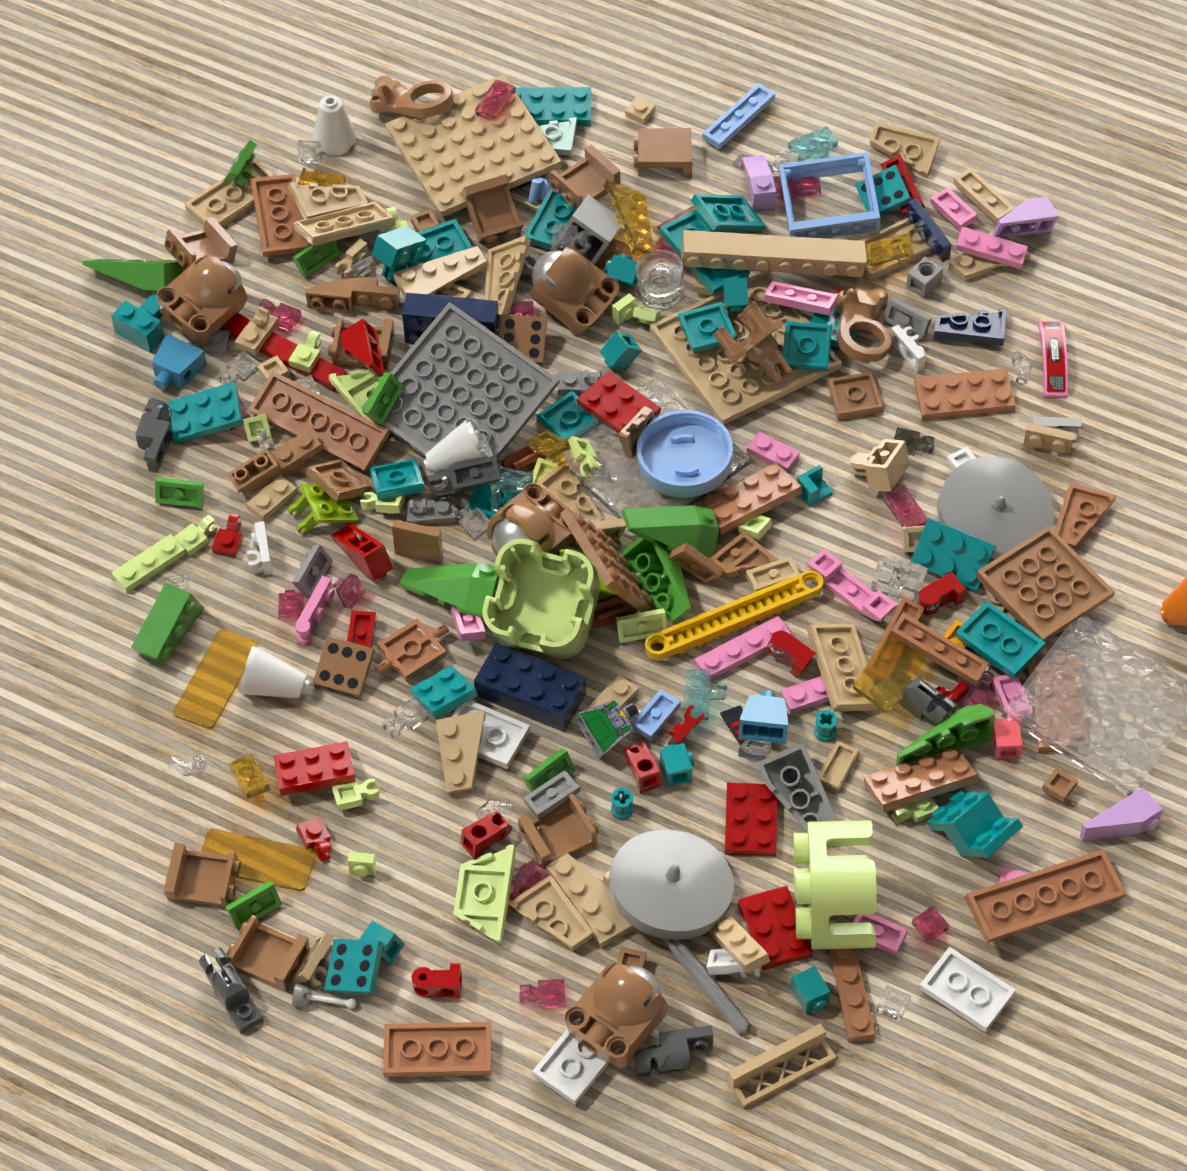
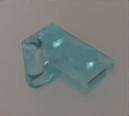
M827 126L788 142V148L798 162L813 156H817L818 159L828 158L829 150L838 145V140Z
M499 466L502 481L488 484L491 487V510L497 512L501 508V490L503 488L516 493L522 492L527 484L533 483V474Z
M686 669L684 713L690 705H693L694 708L690 712L693 718H698L703 713V720H709V700H725L727 698V685L719 683L717 690H710L711 670Z

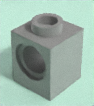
M924 257L908 272L906 287L923 299L926 298L941 284L943 268L938 263Z

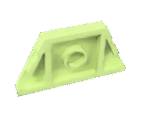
M369 369L366 371H350V375L336 376V373L330 374L329 381L355 413L372 421L362 412L361 407L372 395L373 391L371 389L376 388L379 384L378 376Z
M515 845L506 846L507 849L495 854L491 852L485 854L478 860L461 864L453 915L499 944L503 942L516 854Z

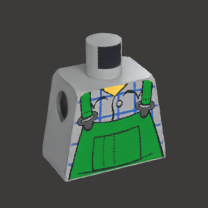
M612 700L581 711L574 719L600 759L633 731L630 721L637 718L639 712L633 703L621 709L618 702Z

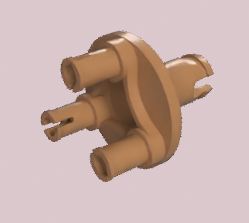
M754 301L737 316L750 332L747 338L740 343L739 341L736 342L725 329V326L716 331L713 337L724 348V353L732 364L744 355H747L752 362L760 364L764 371L773 379L772 381L778 383L783 377L775 366H778L785 376L792 371L791 366L789 367L787 361L777 350V341L771 335L784 323L781 319L773 323L770 317L767 318Z

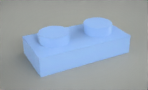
M660 689L639 713V716L631 722L633 730L652 741L681 707V701Z

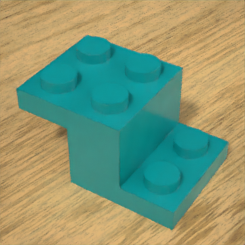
M976 791L956 792L950 797L951 801L945 806L936 809L932 813L933 817L926 822L931 831H945L960 856L989 858L1023 827L1019 818L1004 817L989 793Z

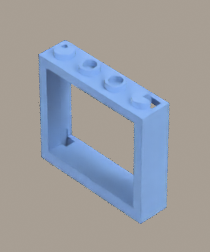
M868 152L810 159L801 162H789L779 165L780 183L790 237L825 239L880 231V214ZM863 172L870 212L799 222L794 221L788 182Z

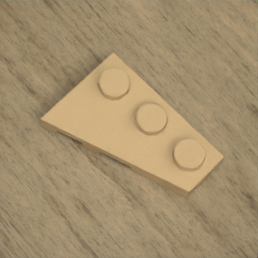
M876 122L870 137V145L891 158L901 154L906 167L928 178L940 138Z
M289 182L288 185L304 219L368 204L360 186L333 184L331 187L318 186V183H309V186L298 185L297 182Z
M566 459L535 483L554 495L575 514L579 512L586 521H602L603 518L588 495L584 494L579 486L581 482L569 470L570 465Z

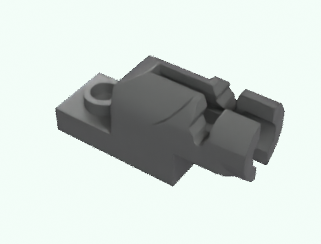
M158 399L148 400L144 410L147 413L142 414L135 432L138 447L145 450L144 460L147 461L148 470L156 473L159 471L173 437L171 424L167 421L170 412L168 410L169 406Z
M496 456L449 466V470L428 476L430 486L442 484L443 482L441 486L430 488L433 500L479 489L480 485L502 481Z
M899 671L883 686L882 691L919 720L926 716L934 723L940 724L945 720L946 716L950 717L958 708L957 704L948 697L945 698L941 692L934 689L919 676L912 681Z
M218 947L213 950L216 954L215 960L222 973L218 969L213 970V965L206 953L200 958L199 964L213 986L216 997L240 1034L263 1022V1016L250 998L248 989L222 948Z
M712 1025L659 1032V1047L652 1045L637 1050L634 1054L637 1078L650 1077L652 1068H655L658 1075L689 1069V1050L703 1051L708 1047H713Z

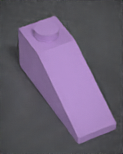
M764 155L742 157L753 210L775 209L776 189L772 173Z
M1047 197L1027 199L998 221L992 236L1009 238L1051 232L1059 216Z
M1143 787L1083 824L1080 838L1083 841L1139 835L1146 830L1151 831L1160 824L1163 809Z

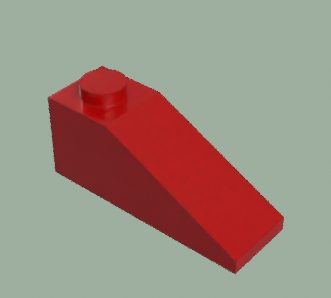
M362 318L341 332L342 349L347 355L351 354L358 362L378 377H382L385 370L377 331Z
M350 523L331 534L332 539L359 570L373 581L384 577L387 572L394 569L384 544Z

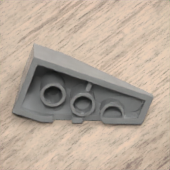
M804 742L757 762L766 786L806 831L807 822L837 821Z

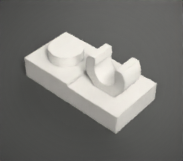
M899 325L892 327L891 338L895 349L916 373L924 370L926 352L921 346L917 345L919 335L908 336L912 334L911 326L904 329Z
M1034 416L1032 424L1055 429L1062 428L1061 430L1073 432V441L1077 439V431L1075 429L1081 427L1082 418Z
M264 521L254 523L256 532L251 533L253 547H258L259 552L256 550L247 551L248 560L256 559L253 562H248L249 570H258L262 566L264 575H271L272 568Z
M724 949L710 950L707 963L709 975H725L740 972L741 976L746 978L747 973ZM761 967L753 970L756 977L760 976Z

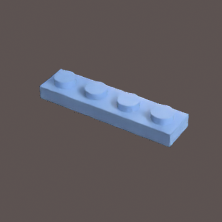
M760 83L756 84L702 133V139L720 150L775 100V93Z

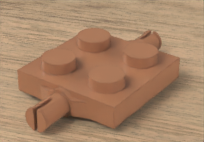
M418 618L377 643L378 649L385 656L386 660L374 666L376 672L381 675L390 668H393L407 682L447 656L446 650L441 646L438 638L449 632L448 627L443 623L434 630L425 627Z

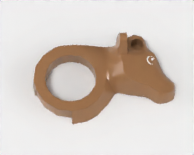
M385 75L378 77L375 81L370 107L374 113L394 112L410 117L428 118L448 110L454 104V95L450 85L442 80L425 81L407 89L399 81L392 80V78ZM428 93L443 94L440 98L430 103L414 102L420 96Z
M850 288L848 291H841L838 295L836 307L840 314V320L837 330V342L841 350L852 359L863 363L876 362L886 357L889 350L894 351L890 333L886 327L876 321L880 309L886 306L888 301V294L884 289L878 288L868 291L860 288ZM858 329L871 332L878 337L881 346L873 349L860 346L852 340L850 332Z

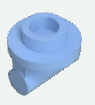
M542 177L532 180L528 198L529 202L536 203L537 200H544L550 189L547 180Z

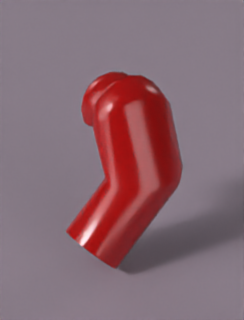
M963 681L959 682L952 691H946L941 686L935 688L945 698L948 697L955 704L970 690L969 686Z

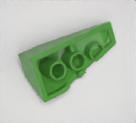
M123 259L83 260V265L140 289L153 290L154 295H157V292L162 287L168 286L184 269L177 260H150L145 262L144 259L125 261Z
M692 505L629 508L621 511L628 531L650 542L657 540L665 544L666 549L669 551L687 543L707 558H711L714 555L719 526L712 509Z
M639 537L621 552L630 564L627 569L630 572L633 571L640 579L639 587L641 591L644 589L650 595L654 605L658 609L664 608L666 617L672 623H675L691 610L681 566L669 559L671 551L666 549L665 544L657 540L650 542Z
M480 563L406 569L400 581V586L421 596L431 595L438 598L437 603L442 605L447 603L457 607L456 611L483 618L482 610L486 596L495 597L499 576L494 570V566Z
M981 703L963 707L897 753L896 766L921 759L925 756L934 755L947 749L958 747L959 750H963L991 741L995 720L994 711Z

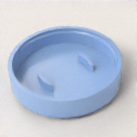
M679 410L663 414L652 420L639 436L637 442L638 469L643 479L652 488L663 494L687 498L709 493L720 486L731 471L733 464L731 436L720 421L702 412Z

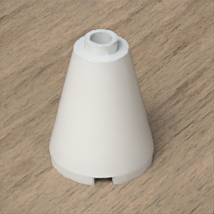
M326 96L319 103L313 132V144L317 151L321 150L327 156L347 154L350 148L356 144V131L341 100L336 96Z
M472 417L466 419L425 454L424 464L430 473L446 471L452 465L493 456L484 433L481 434L476 430L480 426Z
M252 646L239 685V693L285 698H300L301 694L306 695L310 681L306 680V674L265 650Z

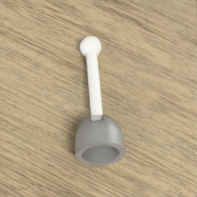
M295 984L292 1005L295 1006L308 1005L311 1000L346 1005L349 1009H353L357 1005L356 1000L353 998L342 1000L312 995L311 990L307 986Z

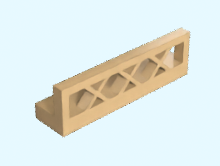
M820 1023L729 1070L727 1083L742 1107L746 1108L836 1061V1055L825 1040L826 1030ZM819 1046L822 1047L827 1055L820 1060L809 1058L811 1050ZM792 1060L804 1062L803 1068L798 1072L786 1070L788 1062ZM769 1072L781 1074L779 1081L775 1084L763 1082L764 1075ZM746 1084L758 1086L756 1093L748 1098H745L740 1090V1087Z

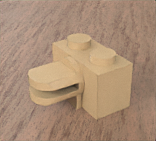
M883 439L878 447L872 449L870 454L856 453L850 458L853 475L867 476L869 489L882 492H891L910 465L906 443L901 440Z

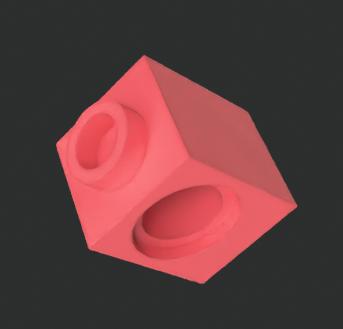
M1002 718L994 720L992 741L995 759L1020 758L1023 745L1019 719Z

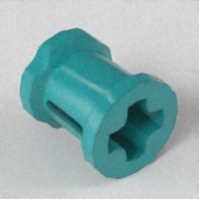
M831 710L819 711L816 714L814 735L820 741L829 742L835 738L837 733V715Z
M625 787L615 789L611 794V813L619 820L628 819L633 814V794Z

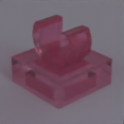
M351 573L345 580L339 578L333 584V587L337 588L336 592L343 606L352 609L366 593L358 576Z
M285 590V593H279V619L299 618L304 610V594L295 593V590Z
M933 906L912 919V925L927 943L949 929V924Z

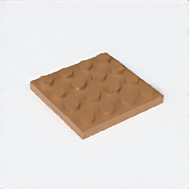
M569 508L561 512L560 515L605 587L640 612L654 610L650 604L652 601L650 595L644 589L641 591L639 587L640 579L633 571L630 572L627 569L630 565L623 554L617 552L618 545L611 536L607 537L603 530L597 529L590 520L586 521L579 512L575 514Z
M1050 525L984 566L976 573V578L1027 630L1044 642L1113 598L1115 593Z

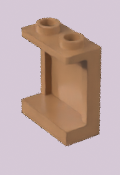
M638 128V138H634V151H638V154H634V168H638V176H643V168H683V177L692 176L691 128Z
M591 144L585 148L584 159L561 174L555 170L550 172V186L555 193H559L565 198L568 205L578 209L587 195L598 200L620 186V169Z
M507 174L465 186L461 192L479 243L483 241L486 244L493 243L499 240V236L507 235V237L515 236L520 233L519 230L524 226L523 221L519 220L508 188L509 179Z
M213 217L205 220L203 230L178 235L173 228L168 229L164 242L166 250L171 253L185 270L195 260L206 255L214 256L220 261L232 263L234 262L238 244Z
M338 316L337 324L332 326V338L334 340L329 342L328 356H332L333 364L336 366L366 368L351 354L347 355L342 349L341 332L352 325L344 324L343 316ZM384 319L383 327L372 326L377 331L384 370L389 368L394 341L393 319Z
M573 793L568 795V802L559 806L540 820L537 817L530 819L528 814L518 818L519 832L542 870L546 869L547 864L567 853L573 856L597 845L598 827L593 819H588L582 800L577 801Z
M174 843L164 893L167 899L171 901L226 908L225 906L230 903V900L235 898L236 885L234 880L235 876L240 874L241 860L238 859L235 851H230L229 855L187 850L185 844Z
M252 915L248 922L243 923L239 938L236 943L230 945L227 957L237 972L286 992L293 981L292 978L310 949L309 939L301 934H298L295 939L261 925L258 922V917Z

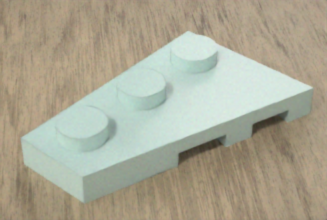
M577 117L569 118L567 122L558 123L555 120L549 121L548 125L539 126L557 155L571 156Z

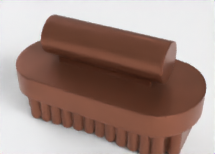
M531 443L507 455L502 460L501 466L507 476L517 478L533 470L538 457L546 460V452L540 444Z
M619 596L598 602L591 626L601 628L616 623V617L632 614V605Z

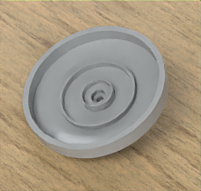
M979 457L958 466L946 479L939 494L937 504L939 522L997 545L991 562L1050 525L1052 528L1054 520L1052 499L1040 478L1024 465L1002 457Z
M677 830L649 831L627 841L618 850L613 859L608 882L612 902L627 922L646 934L671 940L698 937L714 929L725 918L734 892L732 871L722 854L702 838Z

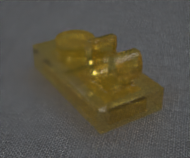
M302 168L298 185L309 186V183H318V186L331 187L333 184L345 185L346 179L345 175L320 173L317 169H314V172Z
M910 233L865 243L869 266L891 262L892 260L899 262L900 258L908 257L911 259L914 255Z
M548 430L527 440L531 450L550 458L552 463L557 462V465L560 466L567 462L563 452L571 449L569 441Z
M250 754L228 763L230 771L246 799L253 798L255 804L264 801L263 793L270 791V786L253 755Z

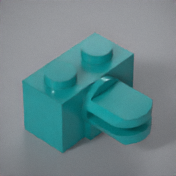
M408 226L377 235L371 255L384 263L381 275L390 282L396 283L394 272L404 270L409 262L421 259L427 239Z
M151 295L139 308L125 300L111 315L115 333L149 353L165 338L162 322L159 320L163 315L158 309L157 295Z

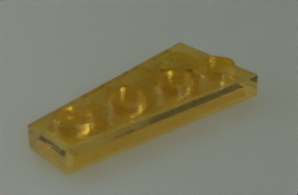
M607 180L603 186L605 191L611 194L609 199L611 205L617 208L618 214L616 217L618 222L625 227L623 234L631 253L651 261L656 255L645 196L638 191H633L611 180Z

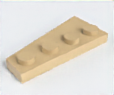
M526 235L488 249L484 300L498 301L499 319H501V314L509 315L531 242Z
M478 246L394 272V280L404 297H406V292L435 295L436 292L443 288L445 290L451 288L457 280H465L486 268L487 261Z
M568 853L546 865L547 873L552 875L594 933L593 938L600 948L635 929L617 911L610 897L609 888Z

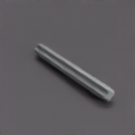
M663 939L666 946L738 1035L745 1034L750 1029L749 1023L682 940Z

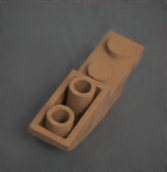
M348 278L330 281L306 289L305 293L307 308L328 309L340 312H353L354 305L399 309L401 302L399 287L379 286L378 278Z
M311 428L271 453L268 449L262 451L227 473L238 493L258 489L269 485L279 475L285 478L306 467L304 461L323 450V447Z

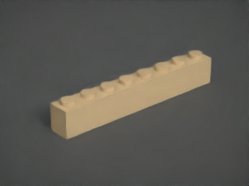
M683 230L680 244L681 266L692 268L704 267L862 277L866 266L865 241Z

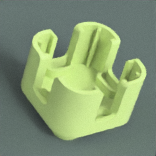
M516 539L505 544L500 549L494 566V570L499 576L495 597L486 596L483 604L482 613L486 625L496 639L508 647L558 659H567L577 655L586 644L600 593V581L590 561L582 553L565 549L563 557L546 553L541 549L539 543L527 539Z
M871 820L807 822V832L793 833L794 865L807 864V868L793 869L794 899L797 904H809V907L796 908L797 939H811L812 950L876 948V933L871 923H829V918L833 915H860L876 912L875 862L867 855L827 856L826 847L870 845L873 837Z

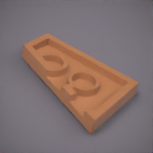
M1069 483L1055 532L1075 551L1115 502L1117 495Z

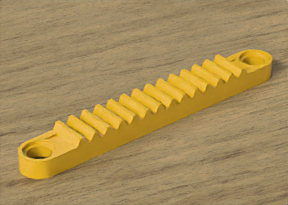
M806 571L661 630L646 639L645 653L648 658L655 661L664 660L678 653L682 655L686 650L692 651L695 646L701 647L705 642L711 643L712 639L719 640L722 635L728 636L732 631L736 633L739 628L745 629L749 624L753 626L756 621L762 622L766 617L770 619L774 614L777 613L779 615L783 610L789 611L793 606L797 608L800 603L821 594L823 591V577L816 571ZM813 580L818 585L815 588H808L804 583ZM660 643L664 648L661 651H654L651 649V645Z

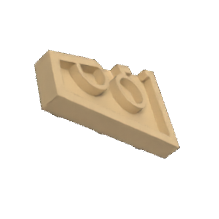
M1009 237V238H1002V239H1006V240L1015 242V241H1014L1012 238H1010V237ZM1026 251L1024 261L1030 258L1028 251ZM965 252L949 262V269L964 281L988 274L991 269L1000 266L1003 268L1008 267V265Z
M485 710L436 720L446 791L449 795L474 789L479 747L482 743L483 724L487 714Z
M549 875L508 903L511 909L572 951L594 937L590 927L552 875Z

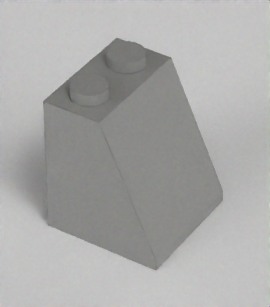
M587 195L550 249L552 251H563L567 246L576 248L586 259L595 265L625 222V219L590 195Z

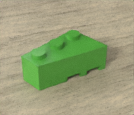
M165 582L131 648L139 655L164 665L170 659L173 651L204 607L191 593Z

